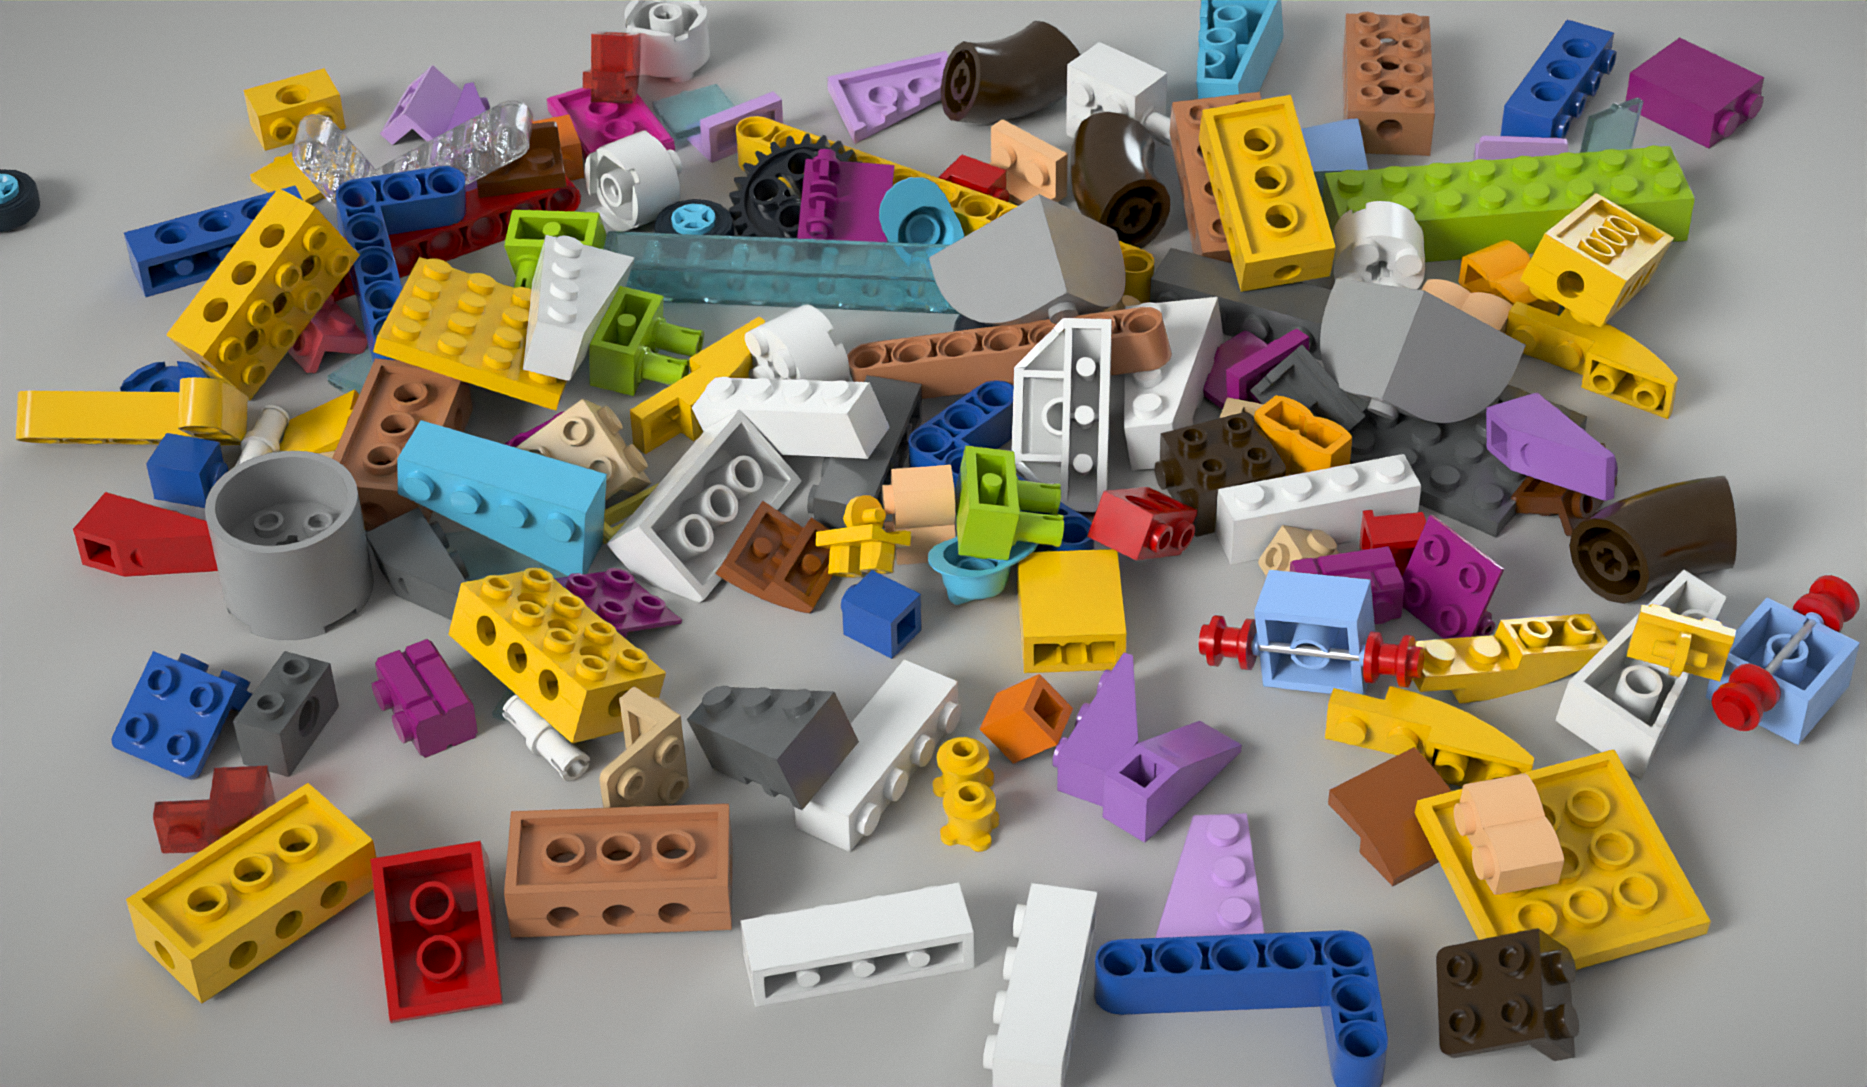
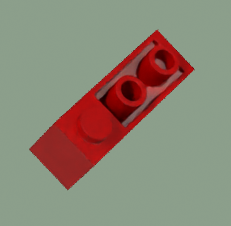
M105 492L73 528L82 565L123 577L218 571L207 521L181 514L174 510H167L132 498Z

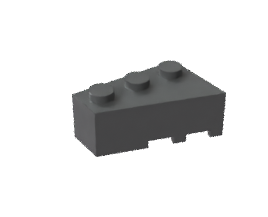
M715 686V688L703 696L700 705L687 718L713 769L747 785L754 781L760 784L765 793L772 797L782 794L788 797L792 805L800 810L807 806L859 742L834 691Z

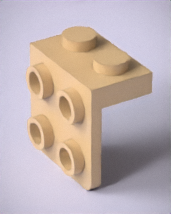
M583 398L516 447L607 474L605 500L621 489L638 494L652 484L643 471L648 468L646 460L633 444L627 446L618 433L623 427L615 413L607 405L601 407Z
M632 687L619 698L626 750L607 765L599 777L603 808L668 806L677 802L689 788L681 715L671 710L662 699L652 698L638 688Z

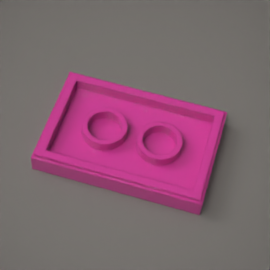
M622 75L546 99L548 112L552 117L570 115L581 142L582 157L585 161L589 154L595 152L599 147L641 131H647L650 135L654 136L666 150L675 151L674 139Z

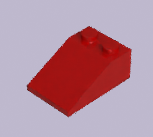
M481 840L371 858L389 1021L396 1023L503 1005L493 887L489 857Z

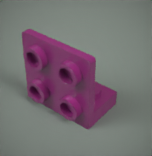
M1296 328L1268 345L1251 332L1243 331L1222 343L1220 347H1217L1211 372L1208 373L1203 387L1204 397L1222 410L1227 397L1262 404L1250 390L1299 346L1303 345L1309 351V336Z

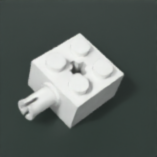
M1098 42L1067 65L1066 135L1074 138L1076 130L1084 119L1092 114L1108 111L1122 113L1138 120L1150 132L1155 143V150L1163 144L1171 147L1173 150L1169 133L1171 118L1166 117L1167 72Z

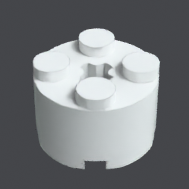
M632 0L625 8L624 19L628 59L631 71L634 74L669 78L673 82L681 83L691 80L693 72L701 68L708 61L710 56L708 15L706 6L703 8L700 5V0Z
M641 131L601 146L595 152L590 153L585 162L586 186L589 195L597 193L602 207L596 210L600 213L601 218L614 230L624 232L657 220L658 215L666 207L681 201L678 175L682 171V164L675 151L666 150L654 136L650 135L647 131Z
M1374 201L1366 203V209L1359 210L1353 214L1351 209L1340 217L1333 231V239L1336 246L1333 260L1335 281L1336 278L1410 289H1418L1425 276L1424 234L1422 227L1415 221V215L1409 209L1393 202Z
M802 305L745 334V343L752 353L753 368L749 370V379L843 380L848 382L850 374L849 362L843 344L840 343L834 346L827 333L833 330L834 327L818 309L811 305Z

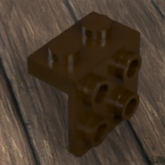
M1243 412L1161 433L1160 459L1158 462H1155L1154 471L1157 483L1162 490L1167 489L1173 499L1198 510L1193 525L1195 526V536L1200 537L1215 533L1218 489L1285 477L1286 465L1261 427L1255 422L1254 417L1249 413Z
M1536 928L1445 946L1438 951L1436 955L1439 1046L1444 1054L1451 1058L1530 1045L1553 1061L1575 1058L1574 1037L1579 1033V1020L1576 1010L1572 1005L1571 982L1575 980L1576 968L1568 948L1541 929Z

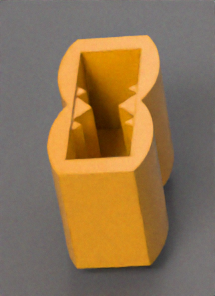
M1503 240L1462 257L1458 282L1460 286L1470 293H1488L1498 296L1512 305L1518 301L1555 315L1558 314L1560 304L1555 301L1546 302L1537 298L1530 292L1528 285L1519 281L1531 257L1516 243Z
M1275 395L1255 411V422L1261 427L1286 465L1285 476L1350 464L1352 436L1341 425L1322 417L1313 416L1311 411L1303 404Z

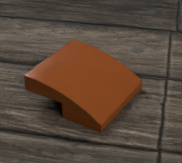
M762 500L715 574L762 600L810 614L833 575L828 574L830 549L815 546L816 532L830 529L812 517L802 527Z
M1415 747L1329 790L1328 805L1361 838L1359 853L1392 887L1439 863L1414 812L1417 800L1444 794L1452 790Z

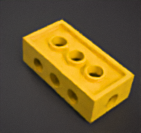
M1291 95L1203 109L1199 143L1241 292L1330 276L1336 246Z
M278 188L166 336L212 379L226 382L248 396L250 401L266 382L268 376L287 351L293 346L314 315L321 309L342 278L348 273L360 254L316 207Z
M1595 193L1544 234L1519 281L1528 285L1530 292L1537 298L1546 302L1555 301L1569 309V314L1576 321L1584 325H1596L1601 328L1649 283L1674 237Z
M527 568L521 572L489 575L483 579L461 583L448 635L571 743L624 731L619 698L632 687L638 688L652 698H659L666 672L649 659L644 651L636 648L619 634L612 624L604 621L588 608L581 598L573 595L557 582L548 571L542 568Z
M306 783L128 897L126 901L138 943L202 1004L373 890L370 859L377 858L374 841L315 788Z

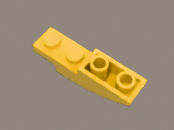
M1518 301L1511 307L1508 313L1506 335L1526 345L1523 354L1583 375L1581 385L1583 389L1669 419L1672 415L1678 377L1662 360L1638 341L1607 323L1601 328L1596 325H1584L1576 321L1569 314L1570 310L1567 308L1558 316Z
M757 317L690 357V374L630 409L633 445L646 455L680 433L692 441L698 439L703 434V430L693 412L692 406L715 377L749 379V370L753 368L752 353L745 343V334L764 324L765 320Z
M1590 614L1500 620L1495 635L1416 641V647H1423L1424 665L1421 677L1413 678L1412 680L1420 692L1451 690L1459 704L1485 701L1534 689L1581 670L1609 642Z
M1389 686L1385 700L1333 688L1328 702L1325 739L1396 756L1415 747L1447 784L1463 787L1464 784L1513 776L1533 770L1535 758L1501 731L1465 711L1416 692Z

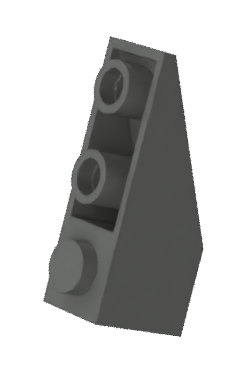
M418 507L366 532V537L377 565L396 596L452 620L461 583L466 582L465 579L469 577V574L458 552L455 550L448 554L446 551L450 545L438 521L429 524Z

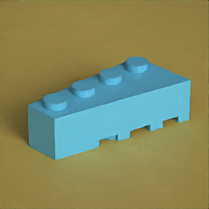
M1201 0L1197 62L1198 99L1259 92L1284 38L1281 0Z
M422 420L397 458L399 495L567 576L573 573L587 574L603 544L607 478L605 473Z

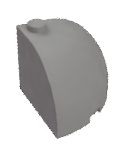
M1040 194L929 257L936 284L946 301L960 314L992 326L1018 325L1050 319L1051 323L1058 324L1063 318H1074L1077 315L1099 313L1117 304L1125 290V265L1116 231Z
M1336 278L1326 304L1320 334V351L1324 368L1339 385L1340 389L1370 402L1367 409L1382 417L1395 419L1398 412L1435 423L1461 421L1476 415L1489 406L1509 383L1526 346L1424 290Z

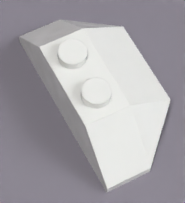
M1063 318L1014 367L1012 451L1015 454L1016 469L1031 482L1059 483L1061 485L1060 502L1076 512L1096 513L1103 491L1108 488L1111 319Z

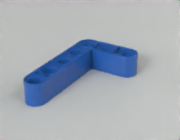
M438 166L352 179L342 183L336 191L339 233L360 254L349 272L373 362L375 358L395 360L373 352L377 335L403 289L388 235L449 226L460 222L466 214L465 176L460 170L451 166Z
M987 381L915 429L910 434L908 440L909 468L951 465L955 491L965 446L999 449L1012 440L1014 386L1005 381ZM1017 475L1018 480L1027 481L1019 475ZM1060 502L1057 514L1064 516V532L1060 547L1038 544L1033 552L1094 550L1095 540L1087 537L1092 522ZM1020 510V511H1022V512H1031V513H1039V514H1048V515H1051L1050 513H1041V512H1033V511Z
M1337 930L1117 939L1103 944L1096 952L1094 998L1100 1008L1106 1012L1118 1015L1321 1007L1331 1074L1337 1087H1380L1383 1083L1388 1036L1373 951L1369 941L1354 931Z

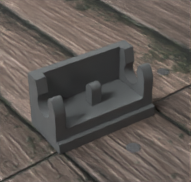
M1303 345L1299 346L1250 390L1262 404L1268 402L1275 395L1293 399L1307 407L1313 416L1331 420L1344 427L1347 431L1351 430L1365 417L1364 413L1339 388V385Z

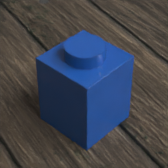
M171 433L165 434L146 463L154 499L205 508L206 499L212 487L229 471L227 464L223 461L219 442Z
M873 570L858 584L850 586L842 597L843 635L890 659L894 658L922 630L921 594Z

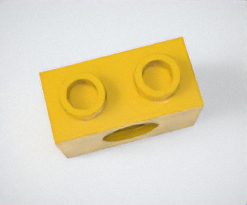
M325 68L244 90L250 125L264 151L346 129L340 93Z

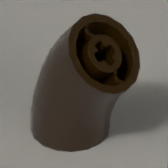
M1034 21L1016 34L991 42L963 41L956 45L950 53L943 70L941 103L944 113L952 121L980 124L996 123L1002 119L1009 121L1043 110L1067 95V65L1079 57L1080 53L1064 33L1044 21Z
M1108 111L1092 114L1080 123L1071 148L1070 178L1075 201L1082 215L1115 230L1119 241L1142 249L1157 237L1165 226L1170 213V195L1153 170L1155 143L1150 132L1136 119L1122 113Z
M1716 476L1668 484L1621 499L1592 514L1580 522L1572 531L1569 544L1572 563L1579 577L1594 593L1604 599L1625 604L1636 601L1650 591L1671 582L1683 570L1694 575L1713 570L1733 568L1737 552V527L1733 496L1728 480L1725 476Z

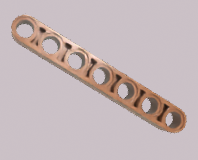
M1139 307L1077 315L1074 317L1112 320L1111 376L1155 370L1164 366L1171 359L1170 343L1162 313L1158 309ZM1050 319L1018 325H1000L869 342L853 348L848 353L849 371L853 382H864L866 376L869 375L922 384V399L967 394L979 385L994 380L1005 381L1014 386V367L1057 324L1051 323Z

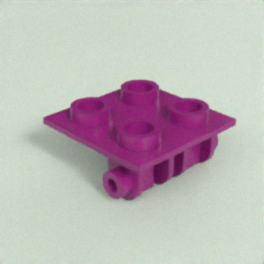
M821 149L818 151V156L813 159H806L797 242L887 249V237L881 227L879 211L886 192L893 187L894 165L839 161L836 158V152L830 149Z
M1429 515L1402 577L1405 588L1403 608L1443 639L1490 636L1496 624L1492 621V614L1486 609L1504 572V568L1437 517Z
M609 568L603 572L589 574L573 573L567 577L554 578L570 593L581 598L585 605L600 618L612 624L616 631L625 639L628 632L677 625L682 622L680 617L665 606L666 604L661 598L650 594L634 581L635 579L632 574L625 570Z

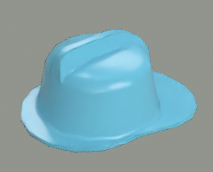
M910 177L897 182L886 192L880 204L879 220L882 230L898 259L909 271L915 274L934 276L929 257L964 238L961 224L945 194L936 183L928 179Z
M956 536L934 546L928 553V564L935 571L941 573L950 602L954 605H960L975 599H986L1000 594L1007 585L1011 566L1031 554L1036 549L1038 543L1017 541L1015 546L1011 547L1008 561L990 558L979 559L972 556L959 555L958 538Z

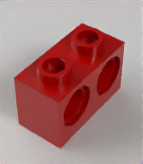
M1150 487L1103 491L1087 537L1136 561L1178 556L1190 545L1194 537L1195 526L1193 522L1198 510Z

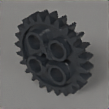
M809 133L804 135L801 144H795L792 136L787 137L786 147L780 148L774 141L771 142L770 148L772 153L769 155L756 151L758 163L756 165L749 163L742 165L747 177H735L734 182L738 191L729 193V197L734 205L729 208V212L739 237H742L748 249L755 248L758 257L763 258L769 253L775 264H778L784 255H787L791 266H795L799 255H805L809 264L813 263L815 252L821 251L827 258L830 257V244L797 242L799 227L797 224H799L805 162L806 159H813L818 156V151L821 149L835 151L836 158L839 161L858 162L855 152L852 149L845 151L842 142L839 140L830 146L826 135H822L817 143L813 144ZM778 178H785L790 183L795 194L791 195L787 185ZM837 245V246H839V247H841V248H845V247H846V246H844V245Z

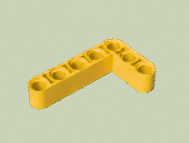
M212 378L180 379V392L20 391L18 392L16 440L44 444L159 445L165 434L171 433L216 441L220 443V446H239L247 433L248 396L226 382Z

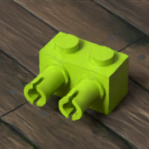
M512 210L504 243L516 277L513 288L525 287L532 289V281L546 235L573 237L584 245L609 251L610 247L599 212Z
M619 286L589 344L590 386L634 396L639 384L643 383L645 379L672 385L689 374V360L657 353L659 350L692 357L703 348L704 330H695L666 323V319L663 317L664 296Z
M965 446L955 488L958 554L979 559L990 558L1008 561L1011 547L1015 546L1017 541L1060 547L1064 532V516L1057 514L1061 499V485L1059 483L1048 484L1018 480L1014 451ZM1020 510L1033 511V512H1041V513H1050L1051 515H1048V514H1039V513H1031V512H1022V511H1020Z

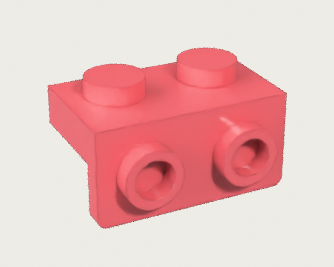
M330 294L321 309L314 315L287 352L305 372L316 373L325 351L363 354L368 342L366 335L355 324V319L346 314L334 302V297Z

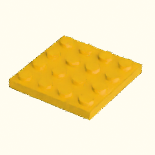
M419 257L377 335L373 350L374 353L555 411L568 383L567 380L523 370L532 289L525 287L513 288L496 282L486 274H470L452 268L450 264L439 259L427 260Z
M1615 749L1520 773H1526L1535 785L1545 817L1551 823L1558 837L1564 857V864L1558 884L1494 895L1486 880H1480L1477 877L1472 862L1473 846L1467 835L1461 836L1455 824L1454 805L1460 803L1462 789L1417 800L1414 813L1478 940L1539 928L1569 949L1575 962V968L1578 970L1707 934L1711 921Z

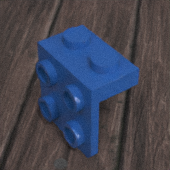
M153 651L111 739L112 745L122 752L186 779H196L208 759L230 710L240 712L253 695L247 691L251 682L225 670L221 671L219 677L207 673L208 664L183 653L180 654L178 660H174Z

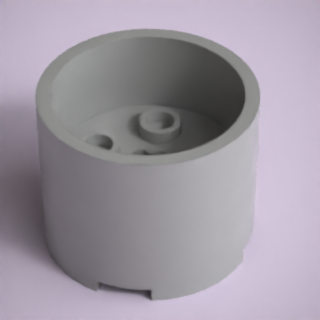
M273 452L254 457L235 466L215 483L206 499L205 516L225 604L229 613H233L236 618L250 626L252 634L275 640H301L326 634L324 626L336 622L350 612L358 614L364 608L373 590V571L357 485L352 474L342 464L330 457L313 452Z

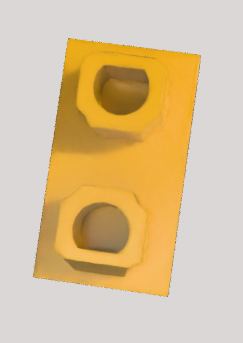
M862 495L851 499L846 506L843 521L847 528L816 532L815 546L830 549L828 570L830 575L856 578L862 577V572L869 573L871 570L879 574L894 573L895 548L910 547L911 531L885 532L882 529L886 518L885 510L876 498L870 495Z
M1656 604L1649 606L1641 605L1627 649V657L1669 668L1668 675L1680 678L1682 672L1720 682L1729 651L1735 639V629L1724 627L1722 622L1703 617L1701 620L1671 613L1670 608Z

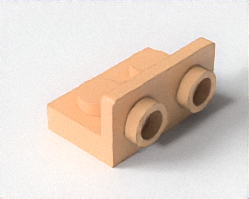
M1003 119L991 126V162L989 164L1006 170V190L1009 191L1010 201L1021 205L1040 194L1058 203L1067 196V153Z

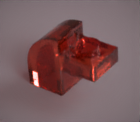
M599 31L591 34V68L583 71V89H591V102L634 103L640 77L641 33Z
M268 765L214 768L209 799L155 802L153 821L162 854L200 852L275 804L276 800Z

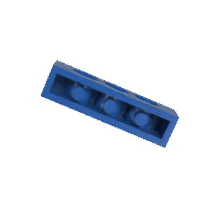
M1567 19L1504 105L1500 136L1565 139L1572 119L1574 117L1580 118L1586 104V99L1589 95L1593 97L1596 95L1602 76L1604 74L1609 75L1613 70L1617 57V51L1612 50L1614 32Z
M295 185L282 189L303 200ZM276 191L124 232L131 267L145 298L208 280Z

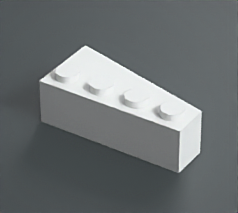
M545 236L532 281L523 370L567 381L571 380L586 357L589 344L619 286L626 287L634 257L584 245L579 240L569 236Z
M1218 297L1161 303L1147 302L1140 305L1125 306V309L1139 307L1158 309L1162 313L1172 351L1171 359L1158 369L1125 374L1124 430L1131 471L1154 469L1155 462H1158L1160 459L1161 433L1193 425L1192 418L1196 408L1201 406L1204 397L1203 387L1208 373L1211 372L1217 347H1220L1224 340Z
M1683 570L1647 606L1656 604L1670 608L1671 613L1701 620L1704 617L1718 621L1727 597L1686 570ZM1637 614L1569 680L1555 721L1600 752L1615 749L1625 769L1639 779H1642L1693 674L1682 672L1680 678L1668 675L1669 668L1627 657V649L1638 618Z

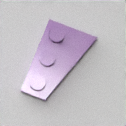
M942 51L828 76V91L854 144L941 100L942 75L949 56L947 52Z
M1247 813L1193 815L1155 938L1263 934L1264 928Z

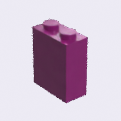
M1679 37L1630 72L1625 108L1709 149L1722 138L1729 137L1737 127L1748 119H1753L1759 113L1764 101L1761 95L1764 77Z

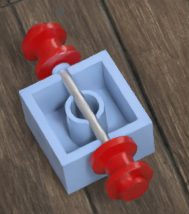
M1269 570L1254 610L1255 619L1247 618L1241 628L1228 627L1224 616L1214 615L1209 625H1202L1199 634V653L1206 655L1209 666L1219 667L1224 657L1238 659L1242 670H1252L1257 656H1260L1264 687L1331 694L1333 688L1365 695L1368 684H1375L1381 674L1395 676L1399 687L1409 688L1413 678L1421 677L1424 665L1423 647H1416L1414 636L1404 635L1399 645L1384 643L1381 633L1375 632L1371 580Z
M1832 575L1819 577L1811 585L1809 594L1801 596L1796 601L1793 610L1767 597L1735 631V639L1729 651L1721 680L1719 682L1709 679L1706 698L1712 701V707L1724 725L1739 731H1750L1756 728L1757 725H1760L1799 745L1849 687L1860 645L1859 642L1840 633L1843 628V622L1851 620L1860 607L1859 597L1848 582Z

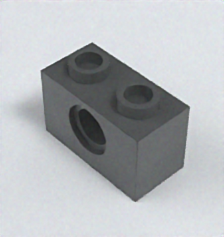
M287 651L283 652L233 721L244 765L286 777L291 776L339 707L330 663Z

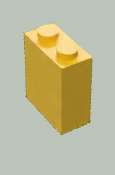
M1114 549L1032 552L1023 560L1017 562V594L1024 673L1113 670L1123 652L1126 653L1127 636L1118 552Z

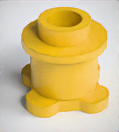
M956 737L942 744L937 752V765L942 771V776L933 780L932 789L934 794L938 797H944V794L950 787L965 781H975L991 787L994 784V773L987 767L989 764V751L986 746L980 741L969 737Z
M965 781L956 783L946 791L943 797V808L948 816V823L941 827L940 839L948 846L960 844L969 846L976 852L986 851L992 844L990 836L992 829L999 826V814L995 810V794L987 785L979 782Z

